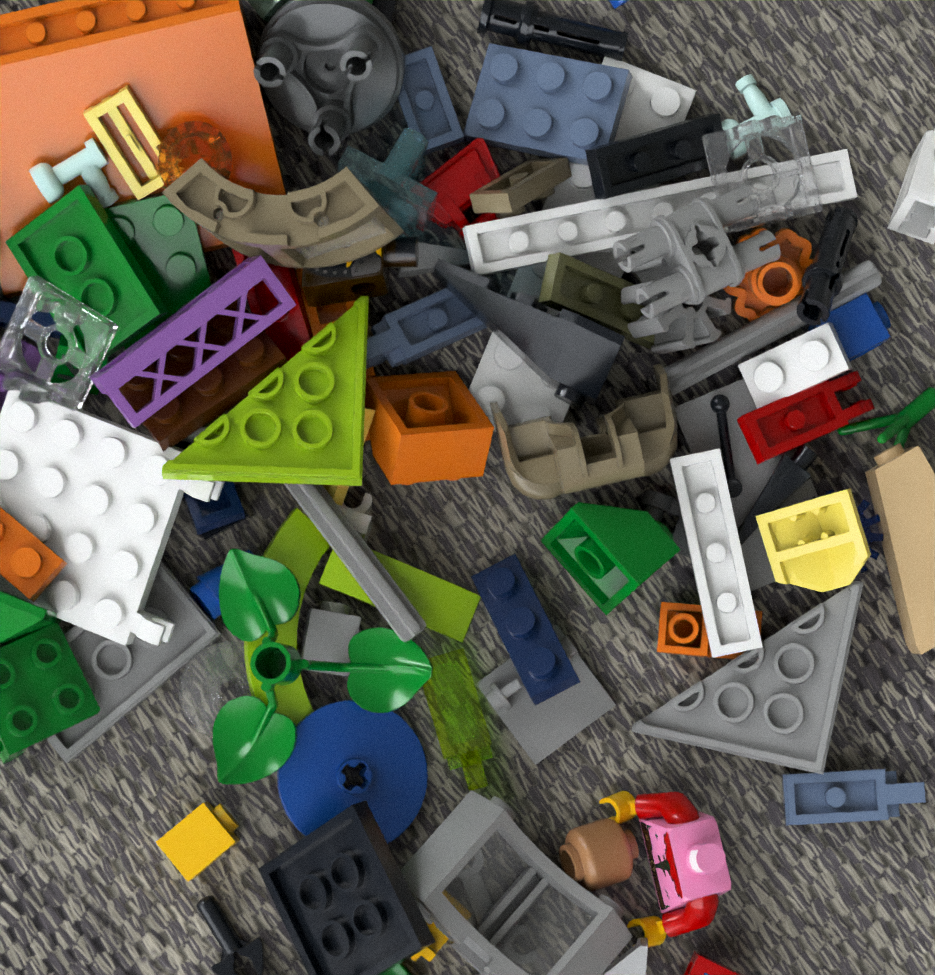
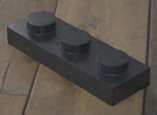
M719 113L702 115L585 150L595 199H608L729 162Z

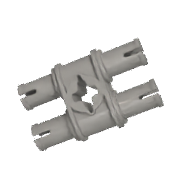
M740 185L736 189L712 200L702 197L696 198L691 202L690 206L667 216L663 214L658 215L650 223L648 229L624 240H618L613 244L615 259L631 251L635 252L629 255L627 259L618 263L620 268L626 273L661 256L664 257L671 275L647 286L637 288L635 292L637 304H641L653 297L658 299L640 309L645 317L653 319L658 314L684 302L688 305H698L702 303L704 297L727 286L736 287L740 285L746 273L767 263L775 262L780 258L779 244L764 251L759 250V248L776 239L768 230H763L758 235L734 246L731 245L724 231V227L757 214L759 208L757 198L742 205L737 204L743 201L744 198L754 194L748 185ZM699 247L702 254L696 256L692 248Z

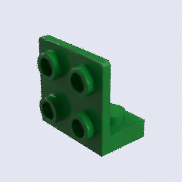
M57 623L48 625L0 648V759L3 764L21 756L27 748L100 712V707Z

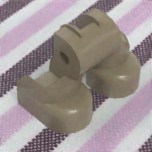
M653 365L657 391L615 400L616 409L605 414V420L603 417L595 419L598 434L581 438L574 422H554L551 415L508 425L498 403H490L503 465L511 484L522 495L536 500L553 499L562 494L565 495L633 478L647 477L662 471L670 463V459L673 458L677 449V415L668 376L662 365Z

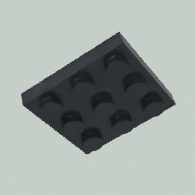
M367 801L351 805L258 868L308 975H382L435 942Z

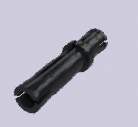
M835 207V213L832 210L828 212L813 263L806 268L802 278L804 291L796 310L798 317L810 325H820L821 319L823 322L827 321L833 298L840 293L844 283L842 269L850 249L853 234L858 225L856 213L846 207Z

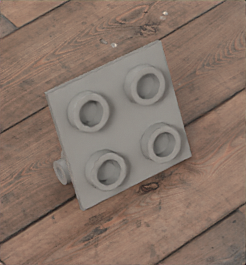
M554 625L553 628L581 681L580 683L535 706L511 658L476 683L477 687L535 765L616 706L579 656L575 646L557 625Z

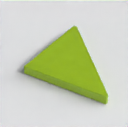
M360 296L354 302V305L333 323L330 322L301 347L300 352L281 368L277 367L248 392V396L227 414L223 413L193 439L194 442L173 460H168L162 466L163 479L362 486L369 296Z

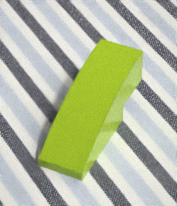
M332 549L319 584L376 608ZM371 549L426 623L425 628L463 643L481 596Z

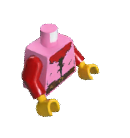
M620 791L602 798L599 804L610 803L615 808L616 816L609 817V819L615 820L618 824L629 821L636 815L638 816L660 911L664 913L662 919L658 916L632 919L627 924V928L641 926L644 930V938L648 939L649 948L661 945L665 941L666 935L672 938L708 926L716 915L719 896L731 890L726 855L715 818L698 811L687 796L676 791L638 794L636 799L629 792Z

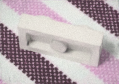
M830 322L738 365L757 409L781 398L809 389L853 369L836 330Z

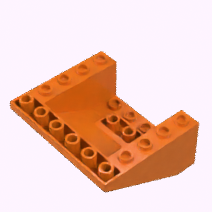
M62 0L0 15V285L3 295L7 299L34 293L36 290L7 246L6 241L56 203L49 204L42 195L29 172L30 168L39 163H47L54 167L86 148L84 142L93 137L109 162L101 170L106 176L110 188H113L119 196L115 203L136 198L83 115L84 110L91 106H96L101 103V100L116 94L126 85L129 86L181 169V175L202 158L232 183L252 189L257 193L287 195L262 86L255 79L253 72L254 67L257 65L242 0ZM122 103L117 106L158 172L161 174L166 171L125 104ZM108 112L100 116L142 184L149 181V177ZM81 175L63 185L64 195L62 198L78 185H87ZM176 179L160 187L159 189L155 190L149 195L163 192ZM197 224L204 253L229 247L207 229Z

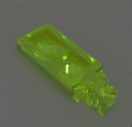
M461 648L429 658L433 666V675L423 686L443 758L447 759L450 770L462 767L470 792L471 790L475 791L489 786L481 761L493 758L490 747L492 742L465 650Z

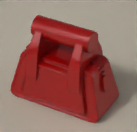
M480 137L473 140L409 192V204L422 213L423 217L441 228L447 229L452 226L458 231L464 243L465 239L462 228L499 219L496 217V213H482L471 223H468L464 216L473 208L469 194L500 177L497 164H495L485 140Z

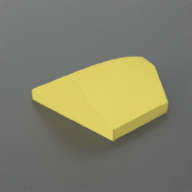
M851 488L755 516L775 582L792 584L818 592H826L851 585L871 555Z

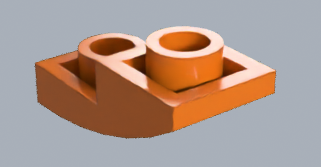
M661 602L657 644L658 653L712 658L701 605ZM755 611L761 636L763 611ZM744 652L724 655L715 658L733 660L741 654H743Z

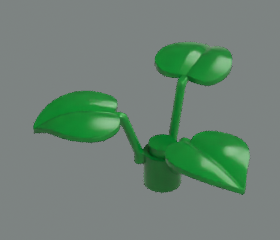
M236 548L230 549L220 575V612L227 629L242 641H256L268 631V636L264 637L262 644L254 650L250 661L252 673L259 681L263 682L261 689L266 692L268 705L266 706L261 699L255 696H241L228 701L217 714L213 726L212 742L217 762L218 782L225 785L252 783L275 773L290 759L297 742V728L291 718L275 713L278 707V699L275 692L276 685L284 686L293 683L299 677L302 670L350 672L347 690L352 700L362 709L369 712L388 713L406 705L432 677L433 666L427 654L412 639L403 642L394 630L378 627L365 629L352 637L348 645L351 663L302 659L294 647L276 642L279 635L276 625H282L291 621L299 608L301 592L297 578L289 568L276 560Z

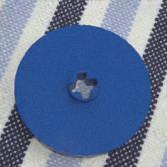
M353 700L338 701L324 705L308 714L297 724L295 749L286 764L277 771V787L282 806L297 830L306 837L351 805L367 801L387 844L399 837L417 816L427 788L426 758L421 743L412 728L393 711L388 713L369 712L362 709ZM360 764L362 769L359 772V776L364 780L360 787L350 785L346 789L343 786L346 776L341 772L343 767L354 768Z

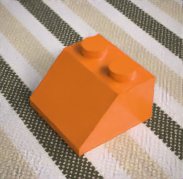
M456 371L366 377L365 405L375 410L369 428L372 454L391 485H412L418 482L439 480L456 481L461 478L483 476L494 426Z

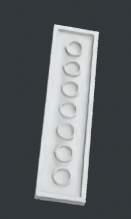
M604 57L602 65L628 69L632 75L615 141L685 121L697 90L626 62ZM569 162L572 176L554 187L555 193L547 197L542 210L596 200L589 166ZM659 183L654 184V185H651V186H647V187H644V188H641V189H638V190H634V191H631V192H636V191H641V190L656 188V187L659 186ZM613 249L573 258L622 278L624 271L618 263L627 259L632 251L616 259ZM547 263L518 268L507 297L510 298L512 292H524L539 300ZM545 306L548 308L547 313L557 317V315L561 313L560 311ZM492 332L469 391L493 424V432H496L490 403L493 402L498 403L508 425L550 415L552 421L563 423L570 404L555 397L556 388L548 385Z

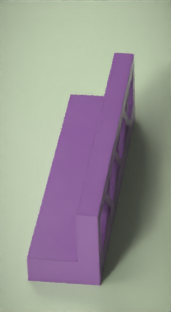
M261 255L253 256L252 258L248 257L89 378L101 394L109 396L130 426L136 428L294 308L296 303ZM263 280L279 304L264 315L245 313L248 290ZM238 299L236 311L225 310L227 306ZM217 314L235 317L233 337L223 346L204 343L207 321ZM244 319L256 320L242 331ZM198 329L196 342L184 340ZM176 345L195 348L192 370L182 377L164 374L166 353ZM203 349L215 351L202 361ZM157 360L155 373L143 371ZM135 376L154 378L152 400L135 412L119 388ZM163 380L176 381L161 392Z

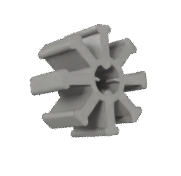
M692 248L696 256L702 254L701 250ZM663 256L643 264L632 271V273L638 275L642 283L624 287L621 290V303L623 305L637 304L635 297L637 288L647 286L671 275ZM706 296L702 303L698 305H688L684 302L658 314L653 319H648L642 315L637 321L628 323L627 328L634 338L655 334L654 345L651 346V351L654 353L666 354L694 348L697 345L714 342L721 336V330L716 329L710 319L729 315L731 313V299L729 297L718 299ZM653 297L639 305L646 307L658 299Z

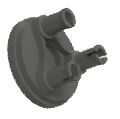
M290 0L274 13L264 28L257 49V66L253 70L255 79L262 85L267 98L274 108L293 125L310 132L308 136L310 148L316 154L324 156L327 147H329V155H333L338 150L341 141L348 135L370 128L391 110L403 85L405 55L400 38L391 22L375 6L365 0Z

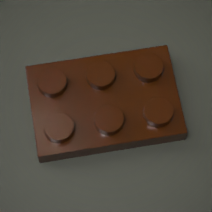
M238 299L227 306L225 310L236 311ZM217 314L207 321L204 343L223 346L233 337L235 317ZM244 319L242 331L256 320ZM198 329L184 340L196 342ZM263 330L142 424L164 452L168 447H173L246 398L248 392L271 372L287 363V358ZM176 345L166 353L164 374L182 377L192 370L195 348ZM203 349L202 361L215 351ZM157 360L143 371L155 373ZM135 376L119 388L135 412L152 400L154 378ZM163 380L161 392L176 381Z

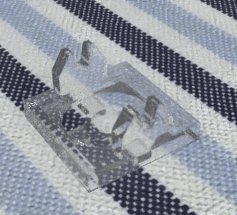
M801 114L782 118L778 115H773L756 121V119L750 120L732 129L702 136L716 198L743 184L748 185L754 194L758 196L761 211H758L756 215L748 216L724 227L726 234L813 215L823 211ZM761 136L781 142L792 152L794 159L777 163L772 157L765 155ZM744 141L749 159L743 164L741 171L727 174L726 166L731 153ZM755 161H763L773 170V182L766 189L754 187L748 179V169ZM798 175V183L794 195L785 205L777 207L774 190L779 185L781 178Z
M38 275L30 276L0 342V371L5 374L2 388L5 390L21 391L18 398L22 401L38 404L49 401L69 415H74L75 411H81L93 384L89 377L100 369L119 325ZM38 311L44 313L51 312L55 314L53 321L57 322V324L45 328L31 319V316ZM76 325H79L84 335L86 352L78 348L77 338L73 332ZM54 330L64 334L68 341V351L62 359L53 357L47 348L48 336ZM23 335L37 342L38 351L42 357L35 373L30 370L23 356L21 343ZM69 362L80 369L76 376L67 382L50 383L57 365Z

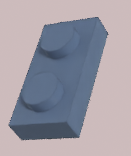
M432 46L406 54L405 77L397 100L417 156L421 157L464 142V135Z

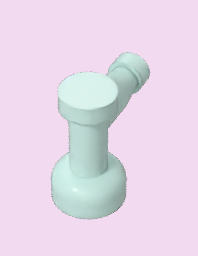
M752 74L739 79L735 86L740 94L744 95L746 103L754 116L740 124L734 119H726L721 122L727 153L732 160L747 152L749 148L748 141L777 126L784 129L793 124V119L786 103L781 98H777L769 103L762 91L756 86L757 82Z
M93 137L84 142L86 148L56 166L52 167L47 163H39L29 169L34 182L49 204L61 199L64 195L63 185L79 175L90 186L103 208L111 206L119 199L115 190L110 188L106 176L101 170L109 162Z

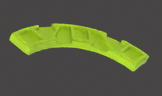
M294 508L280 525L263 554V557L276 560L289 568L299 583L301 597L296 615L291 621L282 625H276L279 633L276 642L290 645L296 650L298 621L304 593L312 573L324 553L330 547L313 522L298 508ZM268 631L256 641H244L247 681L251 696L261 699L266 706L268 705L266 692L261 689L263 682L259 681L252 673L250 661L254 650L262 644V639L268 636ZM301 673L293 683L275 686L278 699V707L275 713L288 716L297 726L302 719L314 711L304 689Z

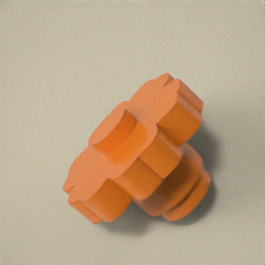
M758 227L751 231L750 234L739 237L735 245L767 229ZM781 228L774 234L776 238L774 241L759 248L760 251H764L779 244L781 255L777 261L767 263L746 273L740 285L723 288L727 294L735 296L732 305L733 310L739 316L747 318L750 322L803 294L802 278L806 268L814 260L809 258L812 252V245L809 240L798 236L789 228Z

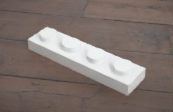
M720 448L671 458V470L711 656L715 658L762 648Z

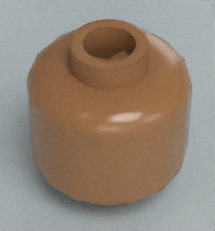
M602 818L571 829L566 835L564 845L559 849V858L563 871L589 892H594L627 880L633 871V859L638 858L639 854L638 845L633 833L629 829L623 830L615 820L609 818Z

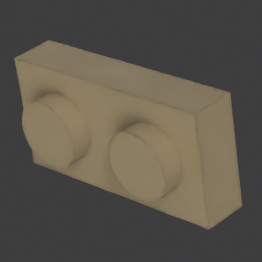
M568 158L529 159L469 194L474 213H496V217L499 219L523 213L526 210L525 205L527 203L551 196L555 193V186L572 176Z

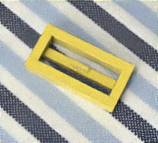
M128 85L121 88L116 94L104 98L96 106H91L84 110V117L137 200L144 198L181 176V169ZM120 104H125L166 171L161 174L158 172L117 107ZM108 112L150 180L142 184L100 118Z

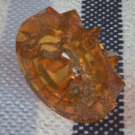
M184 121V123L176 127L167 129V136L162 143L156 146L159 156L158 164L154 169L160 173L164 183L162 188L164 189L188 170L179 167L178 162H182V159L189 157V148H191V152L194 155L208 157L206 162L227 180L230 178L232 154L229 144L217 128L206 122Z

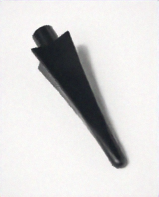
M801 445L791 458L785 454L781 457L757 501L737 529L741 546L758 528L755 516L776 510L812 477L807 472V469L818 455L806 445Z

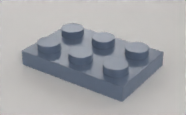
M489 43L463 135L469 142L480 137L489 146L548 158L567 157L568 162L588 166L586 149L615 141L632 75L628 69Z

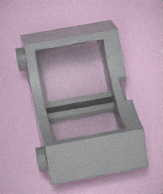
M471 790L400 870L424 920L428 924L434 922L436 927L447 938L452 940L449 945L481 974L486 971L488 975H601L633 937L621 920L624 912L620 906L604 894H600L597 898L562 871L523 833L513 821L516 818L515 812L508 804L496 796L488 800Z

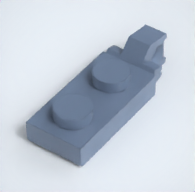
M444 288L384 315L379 323L372 326L371 332L374 336L367 339L366 369L379 365L388 360L392 368L401 364L406 365L487 328V326L447 288Z
M872 769L824 772V774L800 773L782 775L786 826L889 820V817H900L899 804L926 802L924 782L897 783L896 771Z

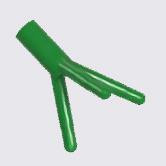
M928 387L899 413L848 424L838 429L837 432L843 436L889 426L878 435L877 441L880 444H884L897 434L894 445L900 443L904 448L911 428L935 408V389Z

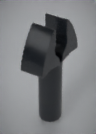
M209 895L202 898L196 907L222 948L221 962L213 965L211 969L217 975H241L235 968V952H238L239 955L251 959L258 975H263L265 953L261 937H257L252 942L240 939L214 896Z

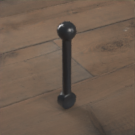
M718 394L711 399L710 407L717 415L723 464L730 498H735L741 494L742 484L735 477L726 415L730 402L726 396Z

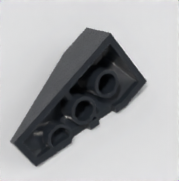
M438 259L434 267L435 277L548 385L556 388L555 397L578 408H581L584 402L594 406L619 354L625 336L566 309H562L557 317L547 313L548 308L539 303L536 297L524 292H512L510 298L501 295L500 293L503 288L493 280Z

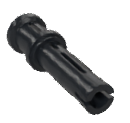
M484 0L477 29L478 34L484 35L487 31L514 37L517 43L525 45V43L530 44L532 39L603 58L606 56L622 61L629 32H620L584 21L538 11L539 5H535V2L529 0L525 4L509 0ZM496 15H500V16H504V17L516 19L517 21L511 20V19H507V18H503V17H499V16H496ZM537 24V25L545 26V27H548L549 29L537 27V26H534V25ZM558 30L564 31V32H568V33H572V34H576V35H580V36H584V37H588V38H592V39H596V40H599V41L596 42V41L584 39V38H581V37H577V36H573V35L561 33V32H558Z

